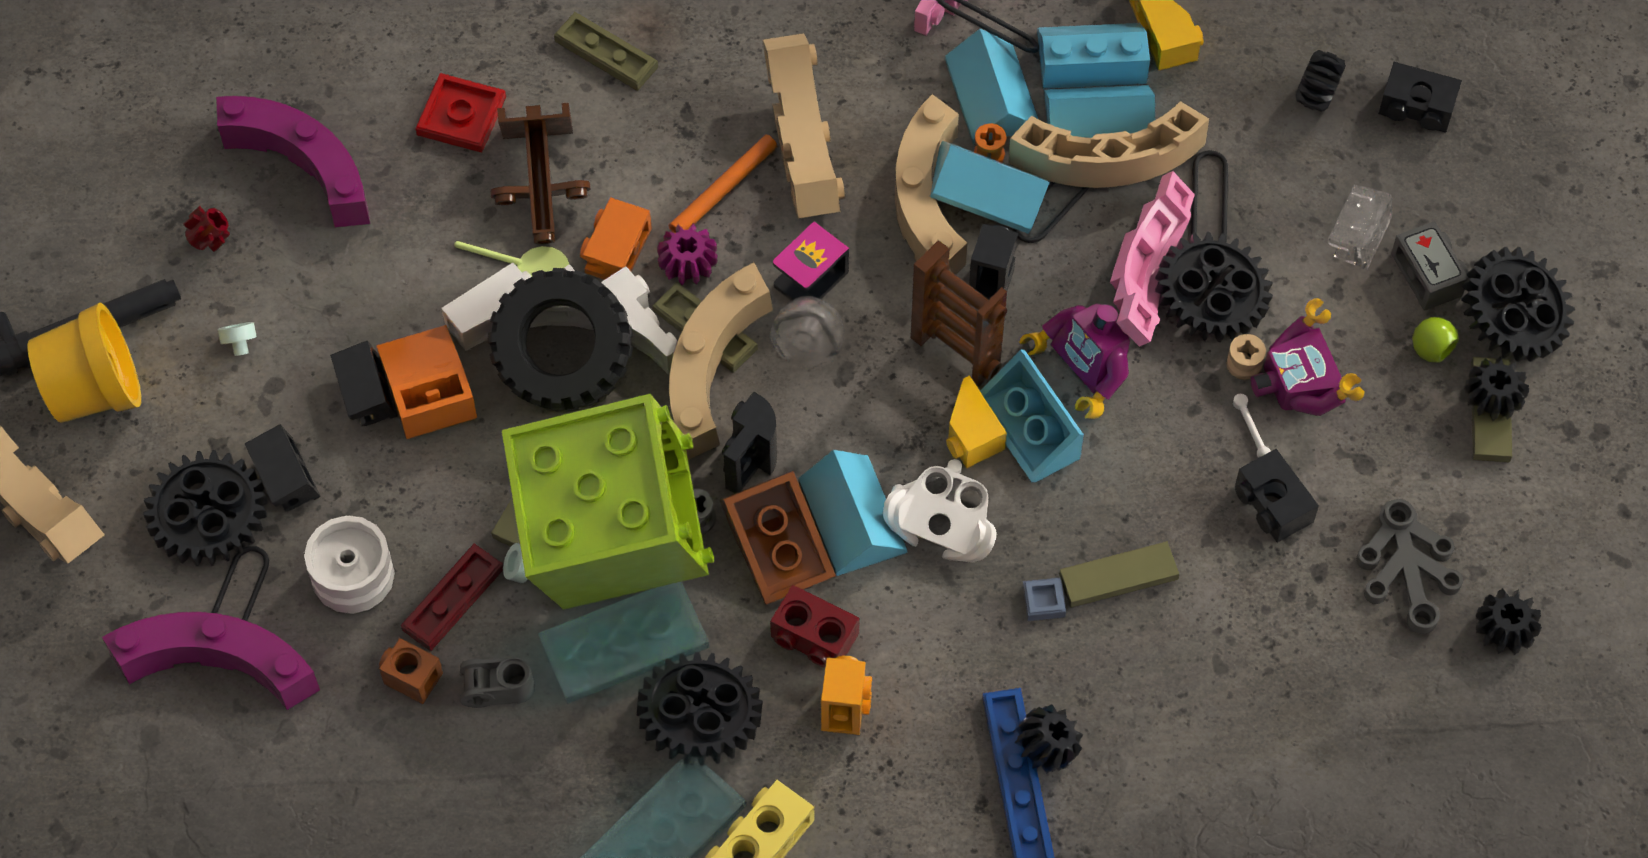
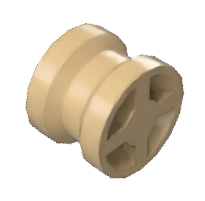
M1243 334L1234 338L1230 344L1226 362L1229 372L1242 380H1248L1251 376L1259 374L1262 371L1266 354L1265 344L1260 338L1250 334Z

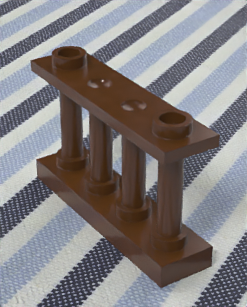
M938 240L914 263L910 338L920 346L930 337L932 339H940L973 365L972 380L979 387L985 380L990 381L1002 367L1000 362L1004 321L1007 313V291L1001 287L988 300L949 270L950 248Z

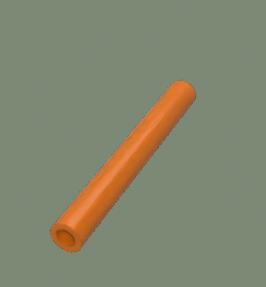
M765 134L668 225L671 232L676 233L678 224L683 230H688L693 223L695 225L777 148L776 141L770 135Z

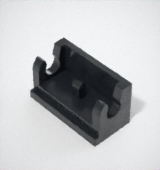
M368 340L330 355L346 411L351 420L359 419L361 426H368L387 418L397 417L380 357Z
M281 424L245 443L270 500L275 507L282 504L285 511H290L312 499L316 500L321 497L293 437Z

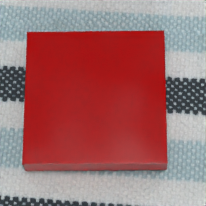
M440 73L415 128L416 135L482 153L498 118L497 109L502 108L506 99V91Z

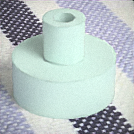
M254 322L234 324L218 329L220 344L232 343L234 356L249 353L246 340L257 337Z
M515 543L506 554L503 574L508 580L524 583L528 579L525 577L520 543Z

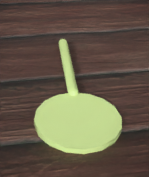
M456 241L454 244L458 249L507 263H514L522 273L527 271L531 276L533 272L539 270L548 272L553 271V268H564L569 265L566 256L553 247L541 246L532 248L519 259L460 241Z

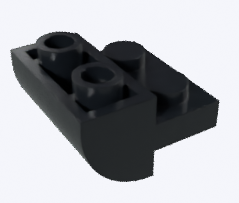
M753 392L746 402L740 401L731 415L733 433L722 450L725 488L734 494L742 491L758 468L772 475L777 464L775 412L770 403L756 392Z

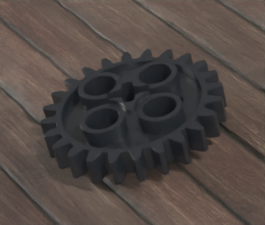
M1210 232L1206 233L1203 241H1201L1196 233L1192 234L1189 242L1181 238L1177 246L1171 245L1166 256H1163L1159 264L1160 268L1155 276V279L1159 281L1155 292L1163 294L1159 305H1170L1166 317L1177 315L1179 317L1176 325L1177 328L1185 324L1189 325L1190 336L1197 330L1202 331L1204 341L1208 339L1210 333L1215 335L1218 342L1223 340L1226 333L1232 341L1240 332L1242 334H1249L1251 328H1257L1262 318L1265 317L1270 308L1268 305L1273 297L1269 293L1273 282L1264 280L1269 272L1268 268L1257 267L1262 258L1260 256L1250 258L1248 255L1251 247L1248 246L1240 250L1238 248L1239 239L1237 238L1231 244L1226 243L1225 234L1223 233L1218 241L1213 240ZM1206 262L1213 264L1215 267L1208 265ZM1227 268H1232L1233 270L1225 276L1223 282L1214 287L1207 299L1200 306H1196L1195 303L1203 297L1207 289L1209 290L1215 285L1221 274ZM1184 284L1190 285L1193 289L1186 287ZM1213 307L1219 308L1222 312L1215 310Z
M1508 247L1502 248L1499 252L1493 250L1474 264L1475 267L1466 274L1469 280L1462 284V287L1468 293L1461 298V301L1470 304L1471 307L1463 313L1465 316L1474 317L1475 321L1469 327L1470 329L1480 328L1482 332L1478 340L1483 341L1488 338L1491 341L1490 351L1499 346L1502 348L1501 354L1504 359L1513 353L1516 362L1521 361L1525 357L1529 362H1533L1538 357L1545 358L1563 345L1562 341L1570 336L1567 329L1574 324V321L1568 315L1575 311V307L1565 302L1572 297V293L1562 292L1561 289L1567 281H1557L1554 278L1558 269L1553 268L1548 271L1545 268L1547 259L1543 258L1536 262L1534 251H1530L1523 257L1521 247H1517L1512 252H1510Z
M216 450L211 452L209 459H204L201 451H197L195 461H190L186 455H182V466L178 467L170 462L168 463L171 471L169 475L157 473L161 485H149V490L153 497L144 498V503L149 510L143 512L146 522L149 523L146 527L150 536H155L153 539L158 548L164 546L168 557L177 553L180 563L183 564L189 556H192L195 566H199L202 558L207 557L211 566H214L217 555H222L228 562L230 561V550L234 549L240 554L244 553L241 543L245 541L254 544L255 540L251 531L263 530L259 519L267 518L264 505L268 501L265 493H263L264 487L261 479L256 480L257 475L253 468L246 470L247 467L243 459L234 464L231 453H227L222 460H219ZM195 484H203L199 489L190 490L191 486ZM229 495H238L231 501H223ZM179 515H188L182 521H174ZM222 526L219 531L208 533L212 527Z
M695 652L694 658L691 661H688L683 653L679 654L678 664L667 658L665 659L664 670L654 666L652 678L645 677L643 689L638 691L636 716H639V729H646V741L656 739L655 750L657 752L668 747L669 759L671 760L680 753L684 755V764H688L692 756L698 758L700 766H704L706 757L709 756L712 757L716 764H719L721 753L723 752L733 759L735 757V748L746 750L748 739L754 740L756 738L757 727L761 725L763 701L759 700V687H752V675L742 677L743 667L741 665L731 670L729 668V658L724 659L720 664L716 663L715 653H711L707 661L701 659L699 652Z

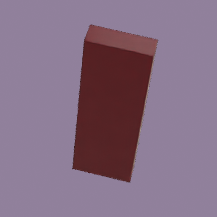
M474 543L401 624L402 631L429 651H432L503 571V563Z

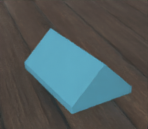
M979 29L945 55V61L973 144H975L976 130L984 124L993 123L999 125L1004 129L1006 137L1014 135L1031 116L1038 119L1012 44L990 32ZM989 133V140H992V133Z
M1149 85L1044 90L1047 124L1069 130L1072 136L1092 138L1095 134L1123 131L1131 134L1148 128V123L1155 120V94Z
M942 140L939 146L930 197L1029 234L1050 182L1031 173Z
M1019 350L980 392L1007 432L1006 446L1030 481L1037 482L1080 459L1084 434L1026 351Z
M832 450L798 478L836 576L907 553L903 539L893 532L884 520L883 507L886 497L868 455Z

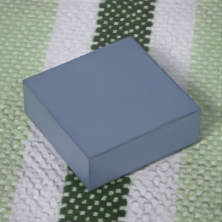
M1061 578L1023 581L1022 588L1028 621L1063 618L1066 616Z

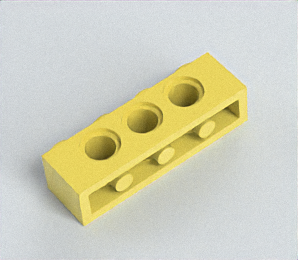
M776 780L769 789L764 787L759 791L752 802L753 809L745 818L740 816L733 822L727 832L729 836L720 848L717 845L714 846L705 858H734L740 851L752 853L754 855L753 858H784L814 822V806L779 780ZM764 822H773L778 825L775 831L769 833L761 831L758 827Z

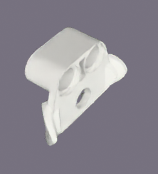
M929 467L919 476L911 488H897L885 500L883 517L889 528L912 546H917L919 542L918 536L947 548L942 555L944 559L965 562L983 560L992 550L996 540V529L986 519L988 508L987 489L980 482L944 467ZM936 476L943 478L947 483L945 491L940 494L929 492L926 488V483L930 478ZM970 490L976 491L982 497V502L976 508H967L960 500L963 493ZM942 514L950 520L951 526L946 534L935 535L929 529V520L934 515Z

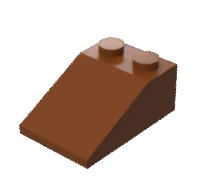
M794 471L786 472L719 500L734 538L765 605L784 598L792 585L806 589L836 576Z

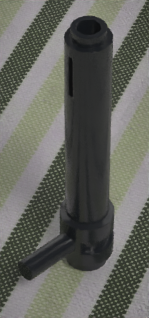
M163 279L103 304L108 308L119 328L175 306V302L181 300V296L174 280L166 282ZM0 312V376L6 374L8 377L18 373L17 369L26 365L28 368H31L28 357V341L77 319L79 313L30 333L25 330L15 334L7 314Z

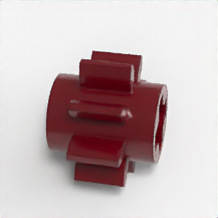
M199 206L188 216L189 219L183 223V226L187 228L185 231L187 241L198 250L203 251L209 246L215 252L225 243V239L230 235V232L227 231L229 226L227 218L221 211L215 208H210L205 212Z

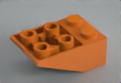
M447 325L377 345L406 439L477 418L473 395Z

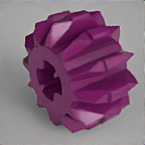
M693 223L688 230H683L678 224L676 233L665 231L664 241L659 242L657 252L659 255L658 265L661 270H665L668 280L678 277L679 283L683 285L687 279H692L697 285L699 275L709 278L712 273L711 267H716L718 262V255L716 254L717 243L715 239H710L707 229L697 232L696 226Z

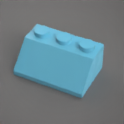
M1141 23L1037 28L1043 89L1147 84L1150 54L1147 31Z

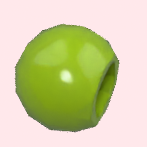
M1440 317L1424 319L1415 328L1412 336L1413 347L1419 357L1428 362L1440 363L1447 358L1456 348L1459 341L1457 329L1450 321Z

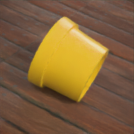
M98 303L81 311L77 319L28 341V357L35 382L48 410L58 422L63 423L110 409L120 412L140 407V384L130 351L117 322L104 304Z

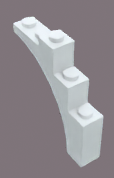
M511 263L441 308L445 325H447L449 332L465 351L488 340V332L492 331L493 325L490 319L493 311L497 312L501 305L499 299L504 293L509 294L515 288L513 285L521 278L526 280L532 277L527 271L522 273L514 263ZM570 264L564 267L568 271H575ZM625 266L601 283L624 306L628 315L629 325L632 327L633 337H631V345L649 355L660 367L670 374L672 358L678 340L671 332L666 334L661 329L656 314L649 308L648 293H650V289L646 281L640 275L634 276ZM554 306L544 310L535 318L530 328L545 325L576 326L594 330L585 314L569 306Z

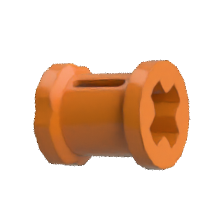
M993 123L980 126L975 133L976 146L974 152L985 157L988 156V153H991V159L1003 163L1005 158L1003 147L1007 139L1004 129ZM989 133L993 134L992 140H989Z

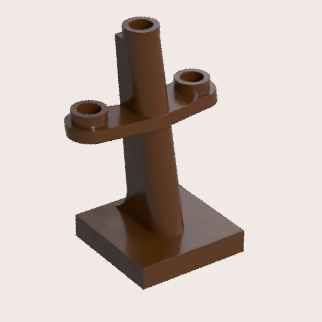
M562 103V114L542 115L540 105L526 106L527 117L507 118L505 108H498V123L503 139L526 138L529 186L496 187L490 190L491 198L495 199V205L501 206L515 204L516 199L530 198L534 243H554L555 230L552 196L566 195V198L570 200L584 199L588 197L587 191L591 190L590 182L585 180L551 184L548 136L573 134L569 103Z

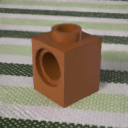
M399 638L393 648L389 647L384 652L379 662V670L384 685L421 704H424L443 674L438 657ZM407 665L417 667L409 674L400 673V670Z

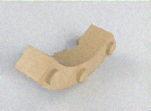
M804 33L764 39L763 46L768 81L772 85L773 93L778 94L779 103L772 104L787 181L791 183V197L797 217L805 218L840 212L839 199H845L844 185L841 177L836 178L826 145V142H830L828 122H821L812 65H817L815 45L808 43Z
M932 94L911 119L899 147L896 162L895 206L904 240H907L908 245L914 252L916 261L939 240L950 248L949 270L956 275L966 265L967 242L949 225L936 199L931 198L930 194L932 176L936 167L940 143L942 140L952 143L957 138L959 114Z
M1180 101L1162 117L1148 123V128L1131 134L1127 131L1095 134L1092 138L1072 136L1069 130L1052 126L1031 116L1010 138L1009 164L1045 180L1075 187L1104 188L1135 184L1167 173L1196 154L1206 143L1209 118Z
M754 262L722 281L704 298L685 324L678 339L670 369L669 396L674 423L682 431L683 435L690 433L692 437L693 449L686 450L688 460L720 445L717 429L711 416L710 387L724 349L736 334L738 336L751 323L773 311L770 291Z
M0 426V502L5 507L2 509V513L15 528L21 524L39 541V545L52 561L59 558L66 563H70L102 538L104 533L82 505L74 502L67 496L62 498L55 485L36 466H25L13 453L19 447Z

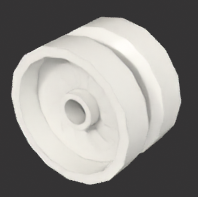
M342 516L330 519L319 526L307 541L304 554L307 571L315 594L329 608L337 612L351 614L370 610L382 602L391 590L395 575L386 538L374 523L363 517Z

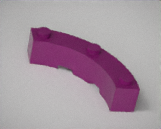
M247 96L216 97L217 126L224 149H253L267 152V149L287 156L289 161L302 168L310 176H314L319 182L329 202L335 228L370 224L368 205L358 169L347 149L328 128L306 113L276 101Z
M208 612L162 614L135 621L102 637L112 659L129 685L150 674L174 668L173 664L199 662L202 666L219 667L228 670L236 669L254 677L255 681L267 688L279 699L286 710L320 691L314 671L289 644L256 624L232 616Z

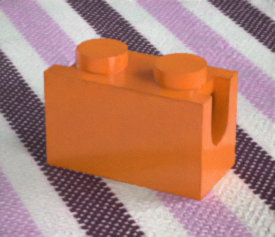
M610 197L605 209H599L595 217V230L591 238L586 237L581 246L580 258L587 261L584 268L585 273L605 280L625 266L632 272L652 230L650 210Z

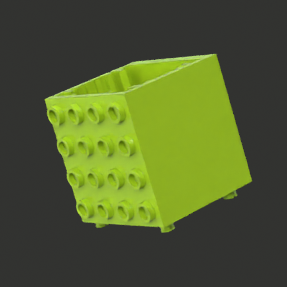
M646 394L502 430L525 577L563 610L709 575L707 564L714 563V555L710 547L704 549L686 452L687 449H693V441L690 433L683 435L682 431L672 421L667 405L661 407L651 394Z

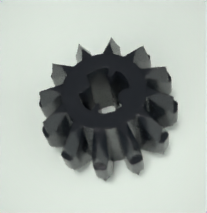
M1317 50L1314 52L1296 91V101L1311 110L1316 109L1323 112L1328 109L1345 70V60L1328 51Z
M1501 356L1496 359L1495 364L1485 358L1481 361L1480 367L1474 366L1470 370L1469 379L1466 380L1464 390L1465 393L1469 394L1467 398L1468 406H1478V416L1488 412L1492 421H1494L1500 413L1508 420L1512 417L1514 411L1519 412L1522 410L1525 398H1527L1529 393V385L1525 384L1526 372H1515L1516 362L1507 366L1503 364Z
M1503 588L1497 592L1496 597L1490 594L1486 596L1483 606L1478 608L1475 615L1476 619L1479 620L1476 625V633L1486 634L1483 640L1484 646L1494 642L1497 644L1498 654L1503 652L1505 647H1508L1513 655L1519 653L1521 646L1526 649L1530 648L1535 641L1534 637L1539 635L1542 628L1541 624L1538 623L1541 618V610L1531 609L1534 603L1533 597L1523 601L1520 599L1519 589L1514 591L1512 596H1509Z
M1052 704L1043 708L1032 709L1016 728L1020 735L1015 743L1024 748L1021 757H1029L1032 760V769L1042 766L1046 774L1056 769L1060 771L1067 768L1082 750L1079 742L1083 734L1074 729L1077 720L1070 721L1066 716V709L1057 712Z

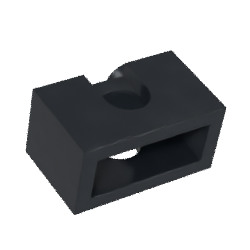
M1393 62L1378 114L1387 116L1394 121H1403L1406 118L1420 121V125L1427 130H1437L1446 133L1462 80Z
M983 224L971 257L969 285L989 300L1001 287L1008 291L1015 268L1016 257L1013 256L1017 247L1018 233L1010 231L1004 226Z
M1277 449L1239 468L1235 483V491L1238 498L1243 504H1252L1258 512L1256 519L1260 528L1266 534L1270 533L1277 543L1314 523L1319 505ZM1266 496H1275L1279 500L1271 502Z

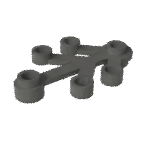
M1394 499L1385 503L1381 508L1379 514L1381 528L1368 544L1363 545L1359 549L1356 557L1357 564L1362 569H1375L1381 558L1380 552L1395 537L1397 551L1378 576L1368 581L1364 590V596L1372 604L1384 602L1389 592V586L1402 570L1411 605L1407 615V624L1415 633L1428 634L1436 628L1440 613L1436 605L1426 601L1419 569L1437 580L1439 589L1446 595H1455L1460 591L1463 577L1457 570L1447 569L1413 547L1411 536L1430 546L1431 556L1438 561L1449 560L1455 549V544L1450 537L1440 536L1417 521V513L1411 503L1403 499ZM1400 516L1404 522H1396L1391 517ZM1440 544L1445 545L1449 551L1441 552L1436 546ZM1369 553L1374 556L1375 560L1367 561L1362 555ZM1451 578L1456 581L1457 585L1449 586L1445 583L1444 579ZM1378 587L1382 590L1383 594L1375 595L1371 592L1370 588ZM1424 617L1428 624H1420L1415 618Z

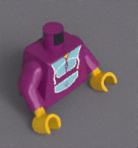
M1314 298L1310 300L1305 307L1307 316H1300L1270 346L1264 364L1265 372L1253 375L1250 378L1251 387L1256 397L1275 393L1278 403L1283 410H1295L1315 416H1321L1344 404L1347 397L1353 401H1359L1364 397V390L1361 387L1351 390L1355 384L1361 382V379L1353 373L1341 377L1320 328L1314 329L1313 327L1314 323L1325 324L1331 318V312L1328 309L1315 316L1316 310L1324 303L1321 299Z
M1097 303L1088 308L1078 305L1063 309L1042 325L1043 330L1041 332L1025 334L1019 341L1020 344H1026L1033 339L1035 348L1028 355H1035L1046 350L1049 338L1053 340L1051 346L1094 394L1093 397H1080L1075 403L1076 411H1084L1090 405V410L1085 415L1087 419L1099 418L1103 414L1104 399L1109 400L1129 374L1127 353L1130 338L1116 323L1118 318L1117 310L1113 306Z

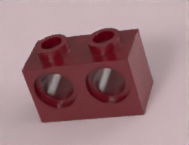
M794 585L791 586L770 621L771 637L779 646L787 650L796 649L806 654L810 661L821 667H826L827 658H836L848 654L859 635L860 626L859 617ZM793 618H800L805 621L801 626H792L787 622ZM825 635H835L839 640L834 643H826L821 638Z

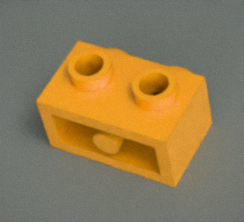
M845 655L827 658L821 698V731L860 735L862 714H870L872 698V677L865 676L866 662L858 661V659L852 656Z

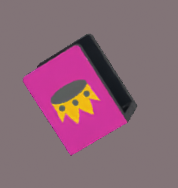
M813 222L773 260V266L782 272L774 281V288L803 311L808 312L849 273V248L816 222Z

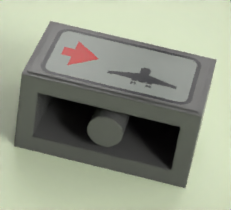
M1435 221L1396 235L1391 255L1424 311L1463 296L1465 289L1462 287V284L1469 280L1466 275L1468 269L1463 261H1458L1452 250L1449 236L1445 232H1441Z

